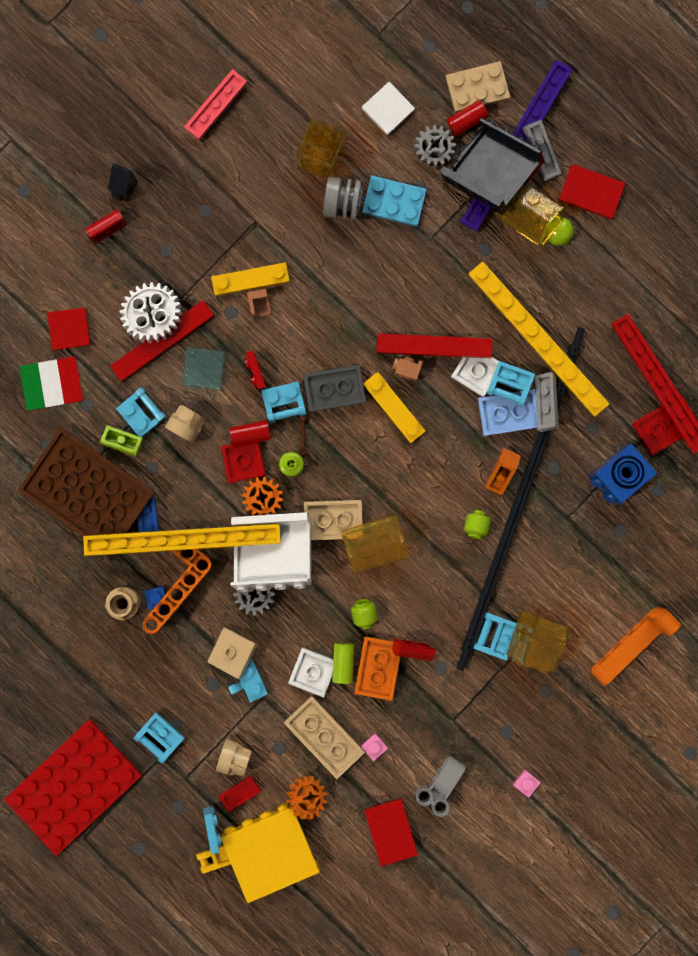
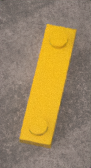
M286 262L211 276L215 296L290 282Z
M378 372L363 383L364 387L409 443H412L425 432L423 427Z

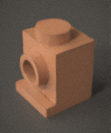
M404 357V359L396 358L392 369L396 370L394 375L416 382L423 362L419 361L416 364L414 359Z

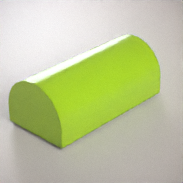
M107 425L100 444L137 457L143 445V438Z
M334 643L332 682L340 684L353 683L355 644Z

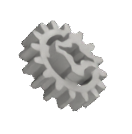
M433 125L432 130L427 126L425 133L423 131L419 132L420 137L415 139V142L418 144L414 145V150H419L416 152V157L421 156L420 163L426 161L427 167L432 163L434 168H436L438 163L443 167L445 164L444 160L450 162V156H454L455 151L452 149L455 148L456 143H451L454 140V136H448L449 130L444 132L443 126L440 129H436V125ZM445 141L447 143V151L445 150L446 148L443 146ZM423 142H424V145L427 147L426 150H425V152L423 151V148H422V143H423ZM436 144L438 145V148L435 147V148H432V149H431L432 145H433V146H435Z
M256 588L248 589L247 592H236L233 594V596L238 597L235 604L240 603L239 610L245 608V614L252 611L253 615H256L258 610L263 614V608L265 607L269 610L270 606L268 603H274V600L271 599V596L275 595V592L270 590L272 588H267V595L262 591H257L259 597H255L254 600H252V595L249 593ZM242 594L246 595L247 604L243 601ZM257 601L264 602L261 606L253 607Z

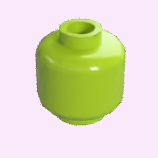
M288 452L280 458L279 467L284 475L295 477L302 473L304 461L296 452Z
M474 510V513L466 516L464 531L468 534V537L482 539L488 535L491 519L485 516L486 512Z
M368 599L356 601L351 608L354 624L362 627V629L373 627V624L378 620L376 606Z

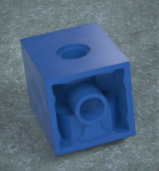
M628 444L616 451L595 469L589 477L591 478V484L596 489L600 488L604 493L602 495L609 504H622L656 475L657 472L632 444ZM622 469L626 472L625 477L622 475Z

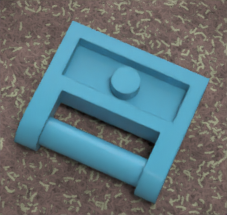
M499 361L487 394L491 396L493 394L516 402L519 406L523 407L535 374ZM497 382L521 390V396L497 388Z
M299 382L261 390L269 424L275 423L276 420L300 414L301 416L307 415ZM298 402L299 407L276 413L272 411V408Z
M143 387L139 388L131 397L116 408L139 437H144L167 417L147 396L146 390ZM139 398L155 416V419L152 421L136 403Z
M486 612V620L474 649L507 661L520 624ZM495 621L498 622V626L490 648L484 645L492 623Z
M156 712L133 739L137 742L140 741L159 758L158 761L162 764L185 737ZM148 732L167 750L165 752L161 751L144 734Z
M207 807L203 809L210 851L211 854L219 853L218 847L222 846L220 834H217L216 831L218 822L216 814L213 815L215 809L214 807Z

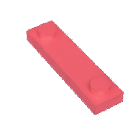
M232 69L184 128L200 141L248 84L247 80Z

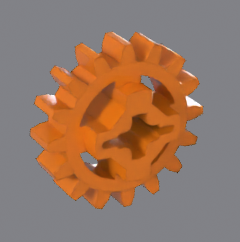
M256 477V483L249 481L251 486L244 487L247 493L242 494L243 497H246L242 504H248L245 510H252V516L256 513L258 515H270L269 512L276 514L275 508L281 509L278 502L284 500L279 498L283 491L277 490L280 485H273V479L267 482L266 477H263L262 481ZM263 485L270 486L273 491L268 492L264 490ZM256 487L255 495L250 497L251 491ZM261 492L268 496L264 503L258 500ZM275 498L273 506L269 508L270 500ZM257 503L261 505L262 510L254 508L252 504Z
M301 776L300 779H295V784L289 785L290 789H292L291 792L286 793L290 796V799L286 800V803H291L289 810H295L293 815L300 816V819H313V816H319V811H324L322 804L327 803L324 799L327 793L322 791L325 786L319 785L320 780L314 779L313 776Z

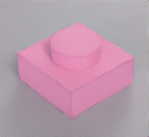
M376 733L361 745L362 749L373 761L388 749Z
M524 769L513 783V786L529 798L541 782Z

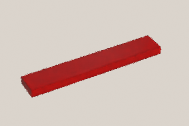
M204 300L200 301L179 316L181 322H175L177 329L171 328L172 335L166 333V339H163L161 336L158 343L154 338L151 343L147 340L110 365L119 380L123 382L214 317V314Z
M378 333L377 354L492 359L493 338Z

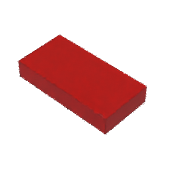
M250 774L218 797L229 813L262 790L252 774Z

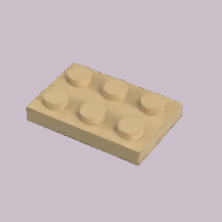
M501 61L445 76L454 113H458L477 100L481 101L484 106L510 99Z
M362 500L304 502V512H307L311 517V540L363 538Z

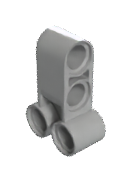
M449 755L429 786L420 785L416 788L415 798L417 802L422 806L431 804L433 813L438 817L446 816L450 810L446 799L461 778L466 766ZM422 791L429 793L428 798L425 800L419 798V794ZM438 802L445 803L443 810H436L435 805Z

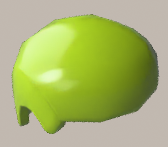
M555 217L545 225L544 234L547 241L555 246L567 245L574 237V228L572 223L565 217Z

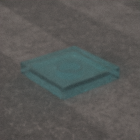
M187 347L182 385L221 390L225 352Z

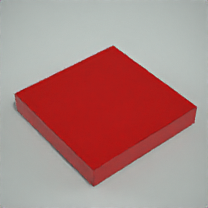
M85 307L47 313L53 351L91 346Z
M259 442L233 447V444L221 446L228 484L266 476Z

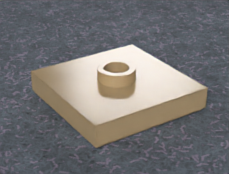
M224 627L207 662L231 676L241 679L258 644Z

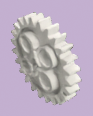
M153 282L150 283V287L143 283V289L136 286L137 292L135 293L130 290L131 297H124L127 303H121L124 310H120V314L123 316L120 320L124 323L122 326L127 330L126 332L132 335L135 340L139 338L142 343L145 339L151 343L153 338L158 343L159 337L162 336L163 339H166V333L172 335L171 328L177 329L175 322H181L178 316L182 315L181 310H179L182 306L178 302L179 298L175 296L174 291H169L168 286L162 288L160 283L155 287ZM147 298H149V304H150V307L152 308V311H151V312H150L149 306H148V304H147ZM162 299L159 304H155L157 300ZM140 304H144L142 308L137 309ZM151 314H152L153 320H154V322H155V327H154V328H153L152 319H151L150 316H149V315H151ZM165 316L163 321H159L161 317ZM147 321L146 325L140 326L142 322Z

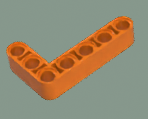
M198 549L192 550L193 555L190 558L183 557V550L170 551L189 567L143 621V629L146 633L150 635L157 634L209 573L211 561ZM205 561L208 564L207 569L199 570L197 568L198 562ZM190 575L196 581L193 585H187L184 579ZM174 591H181L183 597L180 600H174L172 598ZM167 605L170 607L168 615L164 616L159 613L161 606ZM150 620L157 622V628L153 631L148 630L146 627Z
M655 607L591 668L590 673L603 686H606L658 635H672L680 628L681 623L668 609Z

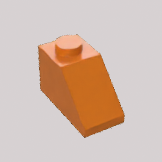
M503 448L485 488L503 495L517 470L521 455Z

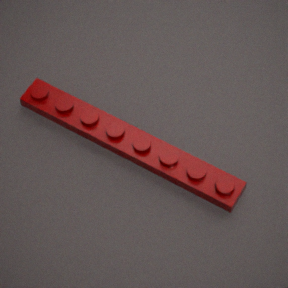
M630 315L623 316L611 324L613 330L692 454L698 451V422Z

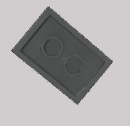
M360 365L303 374L309 412L366 403Z

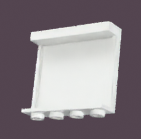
M307 512L231 517V525L233 527L280 524L281 544L234 547V582H231L230 585L237 589L238 592H247L248 589L254 588L257 591H266L267 588L275 587L276 590H285L290 586H294L296 589H304L306 586L311 585V517Z

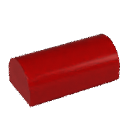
M477 100L446 119L452 135L457 137L479 124L481 118L486 120L489 116L483 103Z
M116 209L85 228L91 240L97 244L126 226L127 223L119 210Z
M268 420L230 427L233 447L271 440Z
M398 638L394 639L392 647L395 656L424 661H432L436 653L435 648L428 643Z

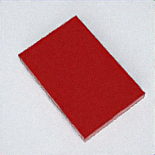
M571 164L558 201L612 220L625 183Z
M680 394V396L682 397V399H683L684 402L686 403L687 407L689 408V410H690L691 413L693 414L692 410L690 409V407H689V405L687 404L686 400L684 399L683 395ZM662 406L631 423L650 456L655 455L682 438Z
M401 798L364 809L381 866L418 856Z

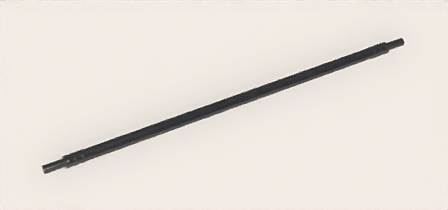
M582 327L577 328L574 340L569 345L566 354L574 364L581 349L579 346L585 329ZM559 377L556 382L558 410L567 388ZM551 430L538 432L461 648L462 653L456 667L458 670L464 671L469 654H472Z

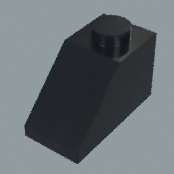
M113 163L108 190L114 199L129 201L137 184V179L131 170Z

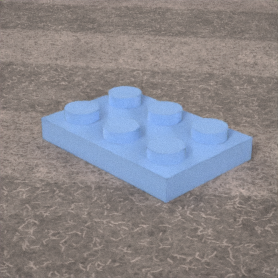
M535 389L529 390L523 407L519 406L516 402L497 395L477 399L483 436L537 428ZM522 391L514 392L513 394L521 396Z

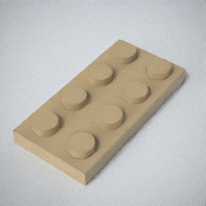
M312 695L284 721V724L336 779L365 753L357 742Z

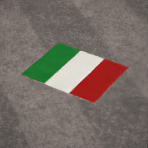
M75 356L19 366L27 411L83 401Z

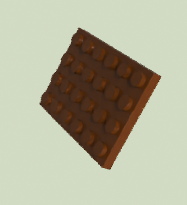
M62 427L57 431L18 489L20 493L81 536L128 533L156 493Z

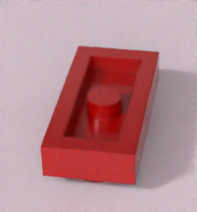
M254 351L247 352V358L244 360L247 369H251L254 376L250 377L253 387H258L259 391L267 389Z

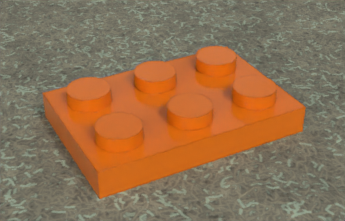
M364 636L354 694L393 700L400 656L393 654L392 647L394 641Z

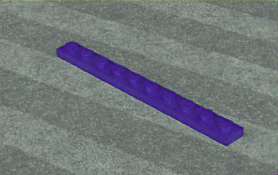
M558 60L555 61L512 133L513 136L517 138L522 137L528 143L523 127L544 119L572 72V68ZM473 199L460 223L477 232L490 208Z

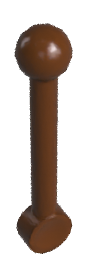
M303 415L299 417L301 422V448L299 452L301 455L307 453L305 448V422L307 417Z

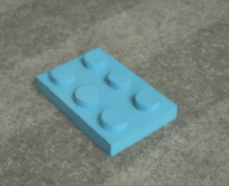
M371 175L362 214L417 227L426 189Z

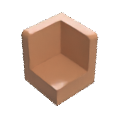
M266 289L247 292L253 318L271 314Z

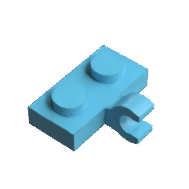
M250 659L240 681L228 687L231 695L244 689L250 702L268 694L253 659Z

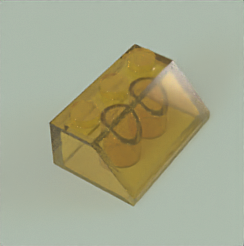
M529 185L524 187L503 215L498 212L496 214V218L540 247H542L565 218L563 207Z
M397 515L341 531L353 574L409 558Z

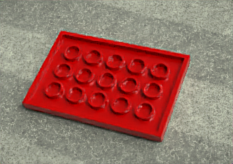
M90 718L4 800L52 853L57 856L142 776V773Z

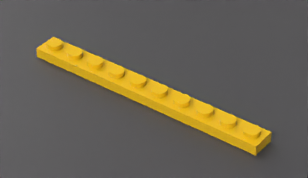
M483 261L468 273V276L593 417L609 405L607 400Z
M280 524L83 536L84 556L281 544Z

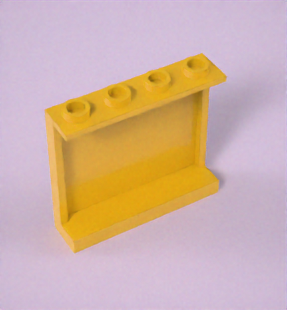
M281 804L277 807L278 810L270 812V810L265 811L257 819L252 820V818L241 822L242 825L236 828L233 825L223 830L224 833H222L220 838L247 903L320 873V866L313 856L298 817L293 815L295 810H289L291 804Z

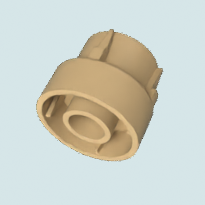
M180 405L177 411L173 412L165 428L193 444L201 431V426L205 419L187 407Z
M119 587L109 593L105 608L113 618L127 620L135 616L139 611L140 597L132 588ZM121 598H125L128 602V606L125 609L119 606Z
M226 739L216 771L226 775L236 774L244 776L252 751L242 747L237 742Z

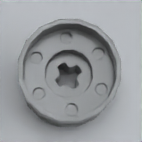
M328 176L323 216L336 218L338 211L342 210L343 219L346 220L347 213L350 211L351 221H356L363 193L361 180H356L355 188H351L352 179H348L346 187H342L341 177Z

